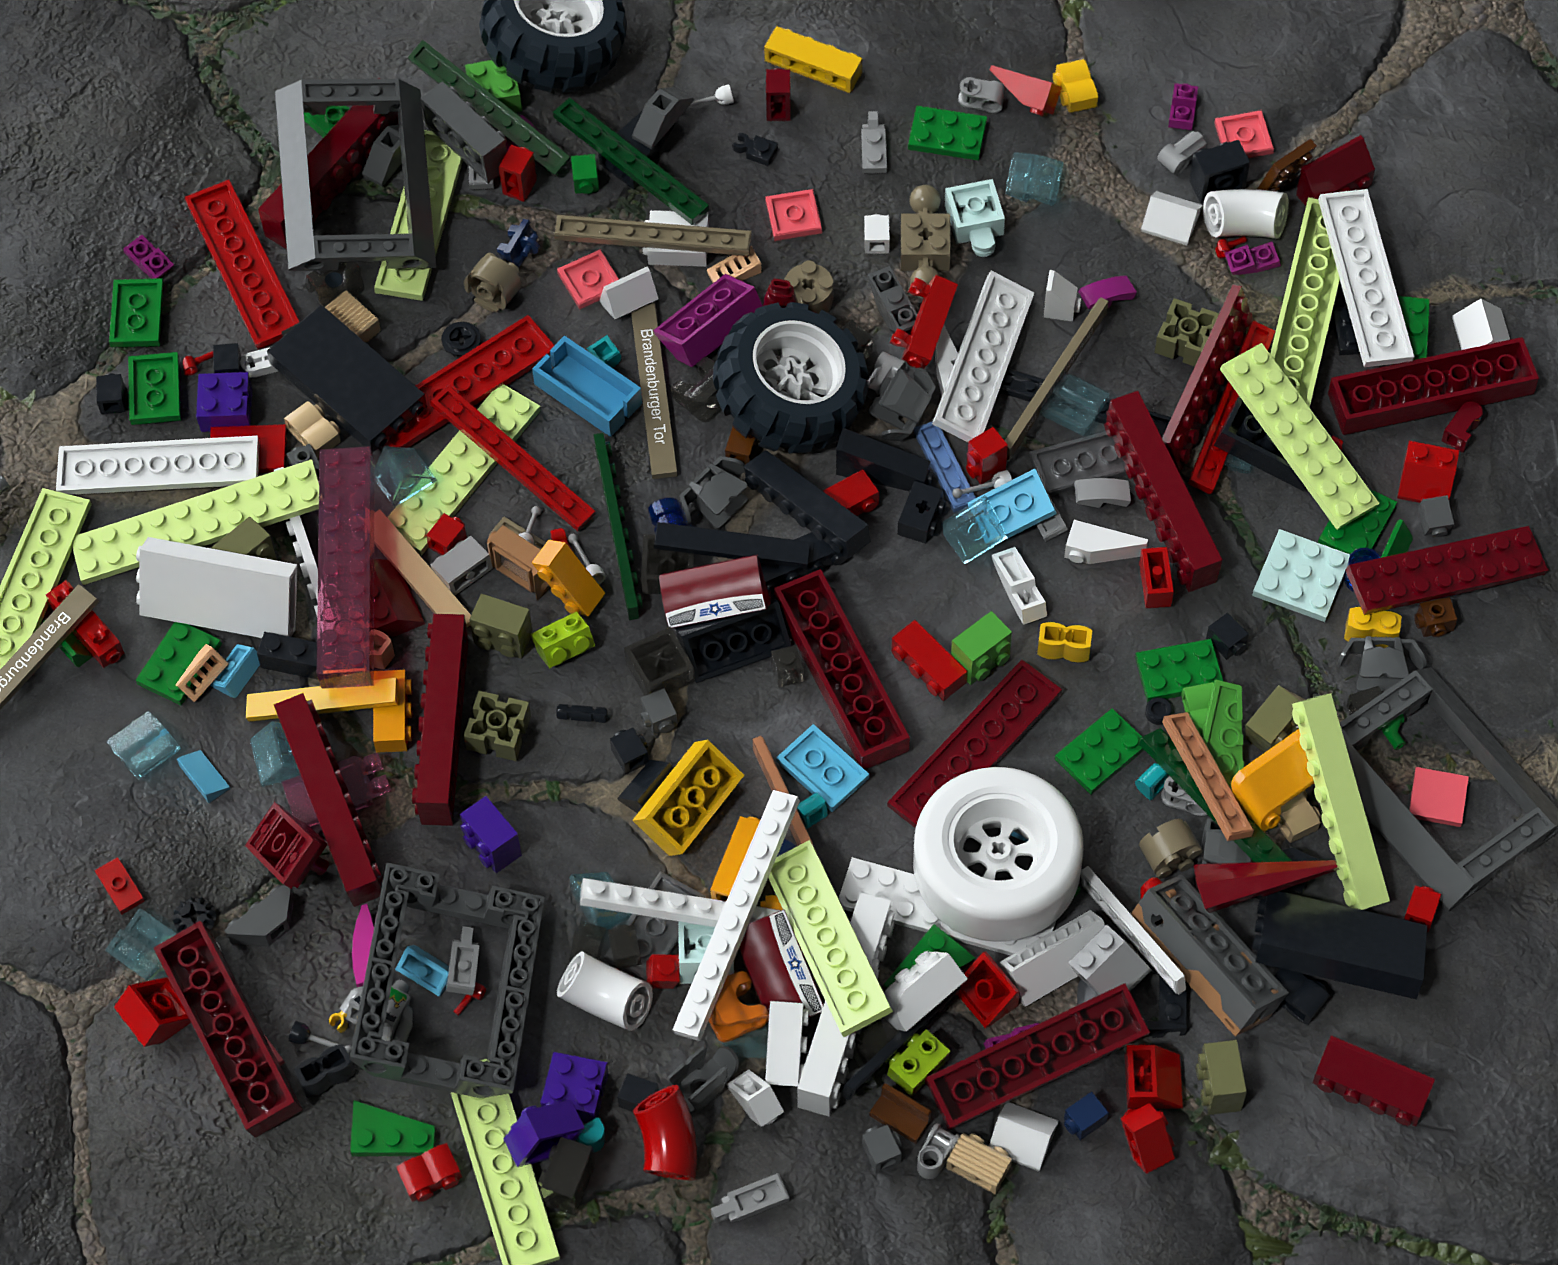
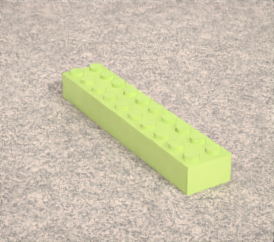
M1308 197L1270 355L1310 408L1340 278L1318 199Z

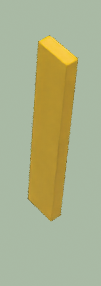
M397 678L247 694L246 719L249 722L277 719L278 715L273 704L304 693L307 701L312 699L318 714L398 705L399 681Z

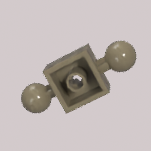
M920 185L910 195V206L917 214H901V271H914L910 278V285L914 282L915 278H919L925 281L926 284H929L935 274L940 276L937 271H950V214H933L938 210L941 199L939 192L930 185Z

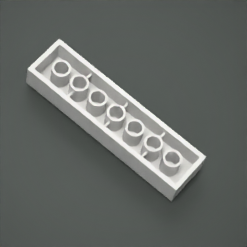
M860 892L850 923L878 979L879 962L884 960L887 946H885L887 937L890 938L893 932L895 911H891V900ZM826 1000L799 1081L797 1096L798 1108L830 1116L832 1108L837 1109L841 1096L839 1092L841 1083L845 1084L846 1075L849 1070L847 1068L849 1058H853L856 1049V1035L861 1033L862 1028L843 1037Z

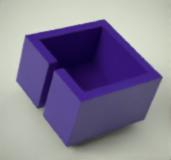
M248 372L198 374L196 417L201 432H210L211 427L251 426L252 384Z
M487 796L460 814L462 820L460 827L465 834L463 840L471 850L475 848L481 853L478 857L487 869L491 867L497 874L522 856L518 833Z
M553 1052L541 1099V1107L555 1100H559V1102L571 1100L582 1122L588 1123L598 1118L602 1103L601 1096L603 1097L609 1075L607 1062Z
M555 1100L546 1106L538 1108L530 1106L524 1109L517 1122L510 1127L511 1130L505 1136L504 1141L516 1166L521 1167L563 1156L573 1144L572 1141L577 1139L585 1127L571 1100L563 1102Z

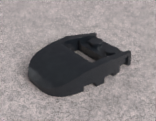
M1143 960L1150 967V972L1159 975L1147 960ZM1159 975L1158 1021L1144 1020L1150 1032L1148 1036L1162 1038L1164 1033L1180 1032V1036H1185L1187 1029L1186 981V990L1178 995ZM1082 979L1077 988V1005L1098 996Z

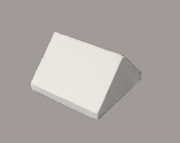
M1156 191L1150 197L1141 232L1187 246L1203 205Z
M648 266L603 287L599 301L614 319L658 300Z
M1479 299L1452 317L1461 350L1510 340L1501 308L1483 299Z
M1008 1102L998 1116L989 1147L992 1149L1000 1147L1008 1152V1157L1013 1162L1040 1171L1059 1121Z

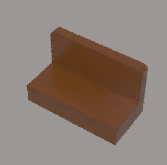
M886 1083L881 1088V1096L869 1112L870 1117L883 1125H888L891 1130L914 1144H917L931 1123V1111Z

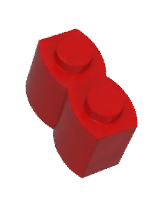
M447 1143L438 1145L396 1167L411 1201H425L431 1198L433 1192L437 1189H450L459 1183L458 1180L462 1178Z

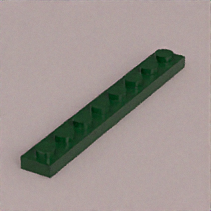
M424 40L407 57L412 64L439 84L443 81L449 88L453 87L464 102L468 101L480 117L484 116L495 130L502 132L514 145L525 147L533 152L534 161L556 177L571 159L569 155Z
M570 97L553 111V118L692 226L709 211V205Z
M603 433L593 434L629 621L639 619L638 609H642L643 606L640 593L635 594L634 587L638 586L636 571L631 572L630 565L634 564L632 550H626L625 543L629 542L627 527L622 528L621 521H625L623 506H618L617 500L621 499L619 485H614L612 479L617 478L614 463H609L608 457L612 456L610 441L605 442Z
M1161 728L1141 737L1139 745L1218 825L1172 739ZM1245 814L1254 830L1252 837L1233 841L1254 862L1292 861Z

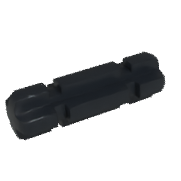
M558 704L556 709L557 718L567 720L569 717L575 721L592 722L593 719L595 722L605 723L608 715L607 708L605 707L593 709V706L572 705V707H568V704Z

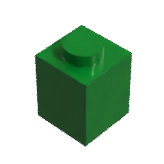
M595 154L571 156L575 194L598 192Z

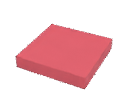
M1262 110L1215 118V127L1221 144L1239 140L1248 158L1273 154L1274 147Z
M813 189L765 197L774 241L822 233Z
M601 249L557 269L559 277L579 309L599 301L603 287L619 280Z
M1416 767L1409 811L1418 820L1461 827L1469 776Z

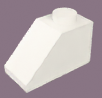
M1053 270L1049 271L1044 318L1073 322L1074 312L1079 313L1081 298H1077L1078 288Z
M749 1069L726 1084L748 1116L761 1127L774 1122L777 1116L784 1112L771 1086Z

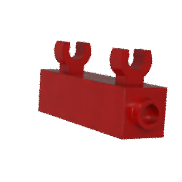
M936 274L929 284H926L925 281L919 278H915L914 282L911 283L908 292L915 296L924 297L910 335L904 330L897 328L890 340L891 344L905 348L901 360L906 361L910 366L925 369L931 361L955 295L957 283Z
M67 580L45 594L53 611L74 590ZM93 610L72 631L103 668L109 664L116 663L125 654L120 641Z

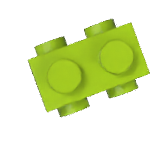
M577 611L531 633L537 653L549 669L595 646L589 626Z
M927 1029L921 1035L916 1033L908 1041V1048L902 1054L897 1052L888 1062L890 1066L887 1075L911 1097L926 1083V1077L936 1073L949 1060L950 1050Z

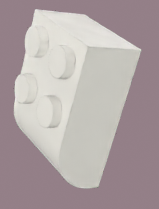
M926 951L915 959L916 964L910 969L906 968L895 976L896 981L884 992L893 1010L892 1013L882 1017L888 1028L901 1031L909 1030L967 980L948 953Z

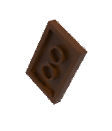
M1309 139L1276 161L1257 190L1279 192L1282 189L1280 186L1287 183L1290 185L1300 177L1301 167L1313 158L1312 152L1317 146L1313 140Z

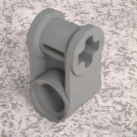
M967 77L961 81V92L958 96V102L962 107L990 113L1001 111L1005 95V86L1001 82L981 80L973 77Z
M1170 776L1165 780L1161 799L1166 806L1187 811L1197 816L1207 815L1179 785H1175L1176 782Z
M936 1123L918 1155L917 1171L919 1175L925 1179L938 1177L961 1135H954L942 1129L941 1124ZM926 1159H932L937 1164L934 1166H927L926 1164H924L923 1161Z

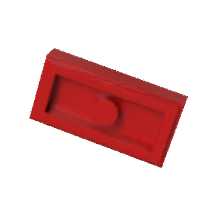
M118 857L94 870L121 915L145 902Z

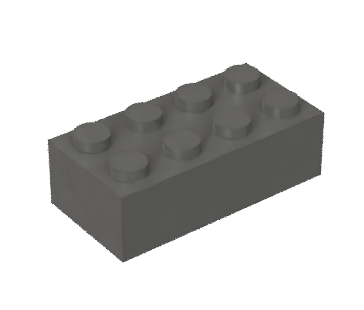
M443 81L423 95L420 99L426 126L487 183L500 175L499 165L507 153V140L503 133L499 130L495 131L484 116L480 117L468 101L464 102L458 92L453 87L449 88Z

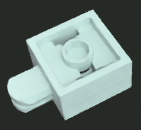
M993 179L945 188V208L947 214H950V224L956 244L971 241L973 251L977 256L987 257L991 255L995 250L996 241L994 237L1004 235L1005 217Z
M678 921L680 984H692L716 927ZM734 961L728 975L734 973Z

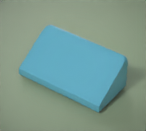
M237 644L226 658L229 665L210 685L233 698L239 695L260 666L256 649Z
M201 750L183 755L177 759L180 768L208 803L230 789V786Z
M416 945L407 946L395 970L435 995L441 996L447 987L449 966Z

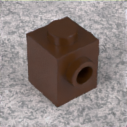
M1450 597L1420 603L1418 611L1414 615L1416 627L1418 629L1421 628L1423 637H1440L1448 632H1453L1457 622Z

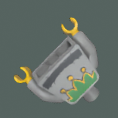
M397 980L391 986L382 1035L384 1041L392 1042V1040L407 1042L413 1026V1010L409 1006L410 996L407 994L409 986L403 980ZM363 986L351 990L340 1007V1013H334L330 1016L329 1024L332 1027L338 1020H341L337 1027L338 1032L341 1033L347 1029V1020L356 1024Z

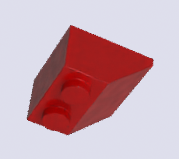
M1409 441L1397 498L1421 503L1423 499L1448 495L1449 500L1459 450Z
M168 977L129 985L114 1006L122 1020L129 1026L144 1047L165 1042L191 1023Z

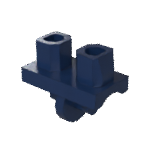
M523 219L520 225L511 224L508 230L510 242L500 243L497 248L501 259L515 264L518 269L529 253L536 254L540 250V245L537 242L538 234L531 228V222L528 219Z

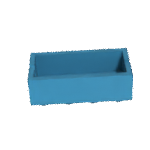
M563 336L550 350L551 356L546 354L532 369L534 385L610 437L625 423V417L629 418L642 404L641 387L566 336Z

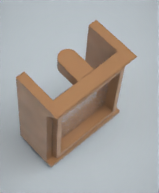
M504 525L498 531L492 532L487 540V547L493 568L495 567L496 570L529 592H535L538 601L550 587L546 581L538 576V571L532 564V561L541 550Z

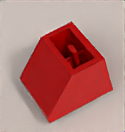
M1127 1045L1125 1053L1127 1109H1139L1149 1103L1155 1109L1183 1108L1180 1054L1156 1045Z

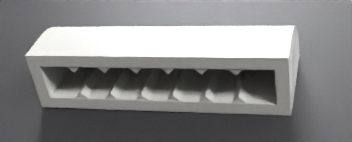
M1089 910L1000 962L1005 975L1020 991L1019 1001L1025 1007L1077 977L1068 962L1105 927L1103 919Z

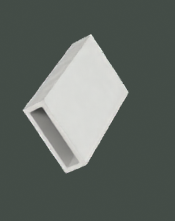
M148 537L144 544L138 547L136 560L139 561V569L136 581L139 583V591L136 603L139 605V615L259 638L263 637L264 631L292 637L296 630L297 564Z

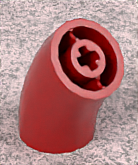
M679 1085L668 1086L644 1099L633 1110L644 1144L643 1171L659 1177L693 1181L696 1177L697 1144L692 1116Z

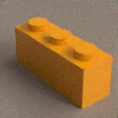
M548 540L532 561L533 566L538 571V576L549 584L551 592L562 600L565 604L564 608L570 614L577 611L579 615L589 616L605 594L565 542Z
M405 670L374 671V680L397 678L399 681L398 705L373 708V742L376 753L407 751V742L412 741V727L408 726V718H412V704L408 702V695H412V681L407 679Z

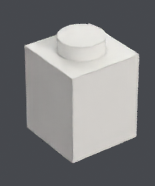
M874 214L864 216L865 254L889 253V215Z

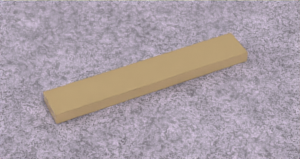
M380 509L359 523L360 528L434 614H464L467 627L470 625L469 619L471 614Z

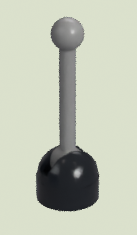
M295 1021L289 1035V1042L295 1044H304L311 1040L329 1047L340 1045L311 1035L308 1026L298 1021ZM344 1046L350 1056L352 1046Z

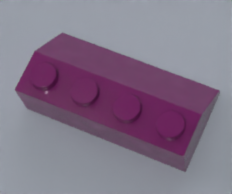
M724 274L654 329L653 332L678 361L693 367L699 364L712 351L720 347L732 326L741 317L751 312L754 313L757 308L763 305L755 287L728 274Z

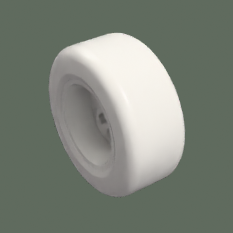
M988 767L963 773L940 787L928 800L920 814L915 829L913 857L917 887L933 914L951 929L963 935L992 942L1014 941L1029 937L1053 924L1064 913L1074 898L1080 881L1084 851L1082 829L1074 809L1063 794L1053 785L1034 774L1006 767ZM1001 828V833L996 837H988L984 829ZM1014 831L1025 837L1028 841L1020 845H1014L1009 840V837ZM967 838H974L981 843L979 852H965L963 850ZM1017 856H1031L1033 858L1029 870H1023L1015 865ZM976 863H982L987 868V871L983 877H980L971 872L968 867ZM1000 871H1008L1013 879L996 881L995 875Z

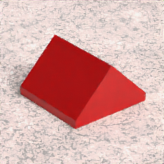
M986 951L983 952L964 973L967 980L961 984L958 996L983 1027L988 1028L1018 1007L1020 991Z

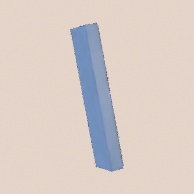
M932 421L914 428V435L926 459L931 461L930 466L955 513L968 508L967 502L976 497L973 492L963 494L960 498L953 497L952 492L954 489L959 488L962 490L969 488L970 485L942 429L933 425Z

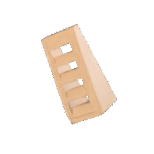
M750 246L749 256L731 255L707 269V273L713 283L720 278L719 272L743 281L761 273V262L752 246ZM739 264H740L741 267H742L740 270H739L738 267H737V265H739ZM729 268H731V270H732V272H733V274H731V275L729 274V272H728V270H727V269H729Z
M205 644L176 683V686L193 702H196L229 663L213 647ZM209 658L214 662L212 666L206 662ZM202 666L208 670L206 675L200 670ZM196 673L202 678L200 683L193 677ZM188 681L196 686L194 691L186 685Z

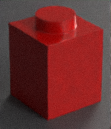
M444 513L426 535L428 547L440 555L446 554L458 542L464 541L467 538L465 524L455 516L450 517Z
M1415 885L1404 920L1427 925L1428 932L1441 894L1435 892L1430 887Z
M652 954L646 961V982L650 983L652 988L673 989L679 983V955Z

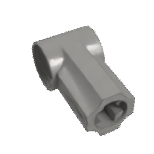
M1192 131L1175 145L1172 143L1166 145L1158 154L1157 160L1174 175H1178L1184 171L1189 161L1193 159V154L1201 149H1205L1207 143L1198 131Z
M883 351L875 363L874 372L867 381L868 398L873 400L875 397H879L878 390L884 379L887 377L892 379L899 368L905 370L906 361Z

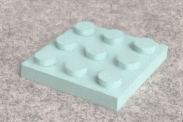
M1279 529L1252 596L1325 622L1352 555Z

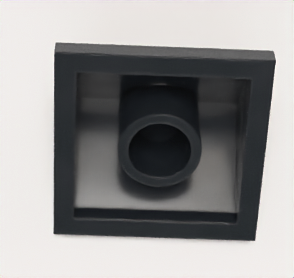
M649 760L619 795L618 801L638 814L674 767L670 762Z

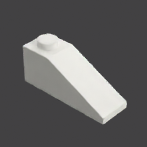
M1074 520L1066 543L1064 558H1068L1075 563L1094 564L1140 557L1141 549L1147 548L1148 539Z

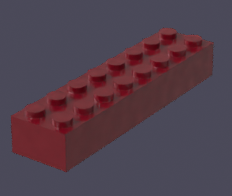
M353 105L307 155L312 224L315 223L323 210H327L330 207L332 200L345 190L352 178L360 174L362 167L367 162L373 143L385 128L399 124L398 112L374 114L373 105ZM281 183L258 208L265 237L287 250Z
M1520 337L1410 362L1332 377L1328 396L1342 435L1457 411L1464 403L1469 401L1485 405L1532 395L1535 392L1539 377L1524 339Z
M1139 391L1110 400L1109 409L1106 412L1107 420L1104 423L1105 431L1115 442L1114 447L1119 458L1122 457L1126 464L1125 471L1128 478H1133L1135 482L1136 494L1140 500L1143 499L1146 505L1145 510L1148 519L1154 521L1157 527L1156 534L1159 541L1164 542L1167 547L1169 561L1171 564L1174 563L1178 570L1177 577L1180 584L1185 585L1188 592L1216 583L1222 558Z
M817 570L774 588V598L779 602L784 622L857 763L865 770L908 752L910 737L822 570Z
M433 614V622L428 623L427 628L430 646H426L425 661L428 662V670L423 672V685H426V693L421 694V708L424 709V717H419V732H422L421 740H417L419 764H415L414 769L417 788H413L412 803L415 804V815H419L421 825L453 826L469 636L464 614Z
M304 693L273 704L353 907L380 897L383 883L382 875L377 864L374 863L376 862L375 857L366 839L362 824L358 816H356L358 815L348 793L346 783L341 775L312 699L307 701Z
M200 920L155 946L153 949L245 1129L256 1138L302 1111L303 1108L210 929Z
M1126 983L938 1071L926 1077L925 1081L948 1129L952 1130L1148 1036L1150 1032Z

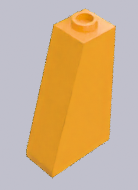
M740 816L710 889L711 899L727 901L760 819Z

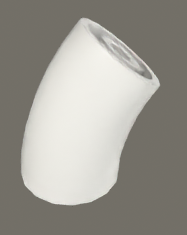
M1251 189L1211 191L1207 193L1203 205L1206 227L1209 233L1216 238L1257 236L1278 239L1283 232L1287 219L1288 196L1282 192Z
M583 951L578 953L570 962L557 989V996L630 1031L637 1029L648 1015L653 998L650 983L615 969Z

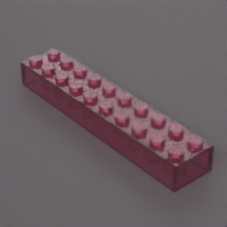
M370 446L320 450L317 677L321 689L374 686L375 462Z

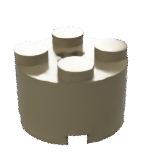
M487 253L465 278V290L468 294L472 292L476 297L474 301L484 309L492 312H497L499 309L503 310L521 288V280L518 275L519 269L515 264L506 263L493 253Z
M805 261L803 264L792 268L784 280L789 281L793 286L798 303L807 304L808 310L817 314L821 310L828 313L833 302V279L831 274L824 267L815 264L813 261Z
M1174 819L1158 826V833L1151 836L1149 832L1140 841L1139 847L1159 879L1169 876L1177 869L1181 872L1188 870L1194 865L1193 859L1203 852L1191 828L1182 819Z

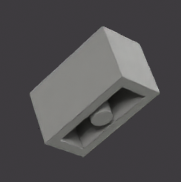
M472 536L458 542L453 549L437 557L430 564L431 569L454 596L493 569L490 555Z

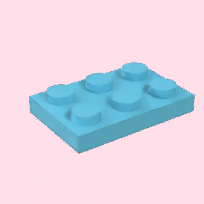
M1036 469L967 502L989 548L1057 514Z
M814 724L776 757V762L812 795L819 793L826 801V806L831 812L838 808L869 779V773Z

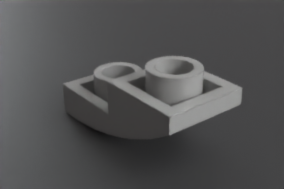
M1091 478L1076 480L1074 483L1076 504L1100 508L1103 503L1127 507L1131 502L1129 481Z

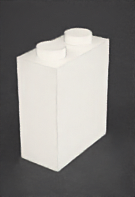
M650 210V220H645V222L692 226L674 211ZM707 212L693 226L709 227V213ZM643 247V255L648 256V265L707 267V252Z

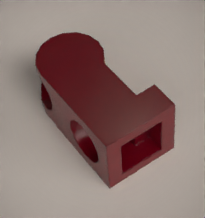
M1472 401L1464 403L1445 428L1441 441L1464 453L1471 438L1469 432L1479 426L1483 413L1482 407Z

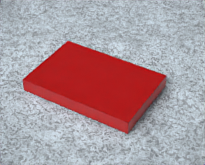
M286 424L211 427L210 438L258 436L260 440L258 473L274 472V469L285 468Z

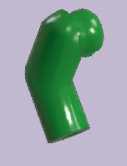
M1403 714L1392 720L1382 729L1383 734L1394 750H1399L1406 744L1398 733L1399 727L1405 720Z

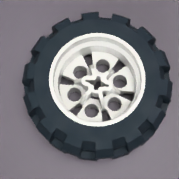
M484 0L479 27L481 38L489 57L498 68L502 66L506 68L508 77L520 84L523 81L534 84V89L550 92L552 88H560L563 93L579 91L584 86V83L589 87L605 77L608 71L616 65L626 36L627 19L622 0Z
M791 302L787 304L786 308H781L779 303H774L757 308L754 313L745 314L732 326L717 353L718 358L713 366V384L715 389L718 390L716 397L724 415H732L734 418L733 427L745 438L749 435L760 440V447L774 452L779 447L788 448V454L811 452L813 446L817 450L825 448L839 440L842 428L849 430L866 399L868 371L864 354L856 353L858 348L856 338L848 328L841 330L835 324L837 318L823 310L819 314L809 311L807 304ZM775 355L780 356V361L777 360Z

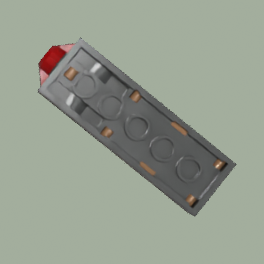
M1182 874L1165 882L1156 877L1146 881L1140 889L1141 900L1131 915L1185 975V981L1235 1037L1268 1020L1289 992L1263 964L1255 962L1256 956L1215 911L1209 913L1205 909L1201 895Z

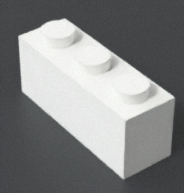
M770 1001L765 1077L767 1084L799 1085L805 1064H800L801 1053H806L807 1037L802 1036L803 1025L808 1026L809 1009H804V1003Z

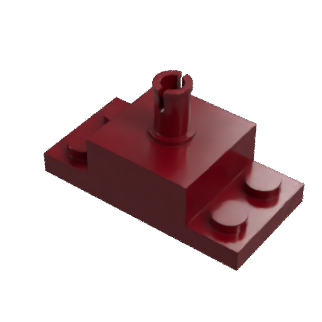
M276 802L270 807L245 845L283 885L290 889L293 886L298 888L310 870L321 876L329 866L327 860L319 857L327 843L309 825L292 816L283 806Z

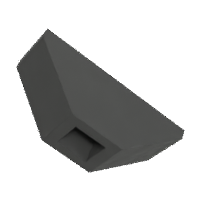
M676 87L660 88L645 105L632 138L653 149L692 104L694 98Z
M399 124L387 126L375 140L362 173L363 177L382 187L402 164Z
M888 266L868 274V280L878 311L887 327L895 332L897 328L904 331L912 329L917 313L891 267Z
M285 885L274 887L269 896L264 900L255 902L242 917L233 919L224 930L228 941L236 945L270 946L288 932L291 927L295 897L293 888L290 889Z

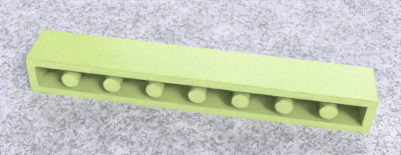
M1331 693L1293 703V720L1299 727L1301 734L1299 738L1300 745L1306 752L1308 759L1307 770L1314 780V794L1321 805L1323 812L1321 816L1325 828H1327L1330 837L1329 847L1335 855L1339 870L1336 872L1344 886V900L1349 907L1359 910L1389 902L1390 899Z

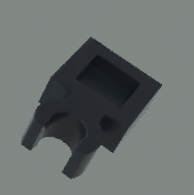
M738 133V141L743 142L742 144L733 143V150L735 152H746V159L765 166H769L778 149L777 142L757 135L754 140H751L745 133Z

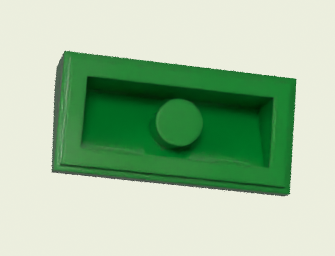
M1397 520L1381 558L1408 551L1413 537L1403 520Z
M72 632L58 646L78 668L92 658V654Z

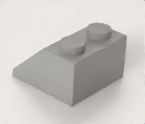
M1108 925L1068 962L1076 975L1098 995L1126 983L1129 991H1131L1151 971L1150 967Z

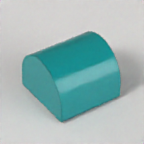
M608 335L587 348L589 353L611 368L615 367L622 358Z
M1153 763L1135 781V785L1140 793L1149 800H1153L1164 789V782L1168 775L1157 763Z
M819 793L811 795L800 802L797 807V811L806 829L828 815L826 801Z
M595 1118L584 1125V1130L576 1139L579 1146L584 1151L590 1153L602 1149L606 1141L604 1126L599 1118Z

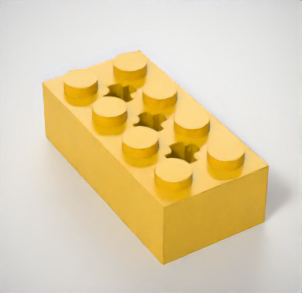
M709 740L694 742L632 821L669 856L683 854L740 782L744 774Z

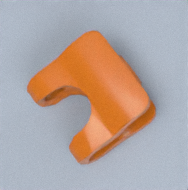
M740 971L727 975L710 1016L709 1023L721 1042H728L745 1033L763 1027L769 1020V1012L764 1005L749 1006L738 1000V997L746 994L751 988L752 980L747 972Z

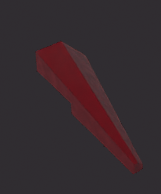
M1336 860L1196 864L1194 865V870L1204 907L1211 913L1259 895L1264 897L1337 871L1339 867Z

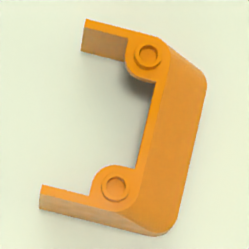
M1299 729L1242 768L1232 779V792L1241 809L1264 833L1279 823L1281 807L1314 784L1313 777L1307 770L1308 759L1306 752L1300 745L1299 738L1301 734Z

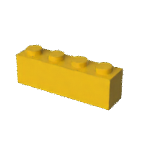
M776 26L764 46L766 62L784 69H790L792 72L851 93L862 73L861 57L854 53L839 50L832 45L815 41L811 37L799 35L789 29Z

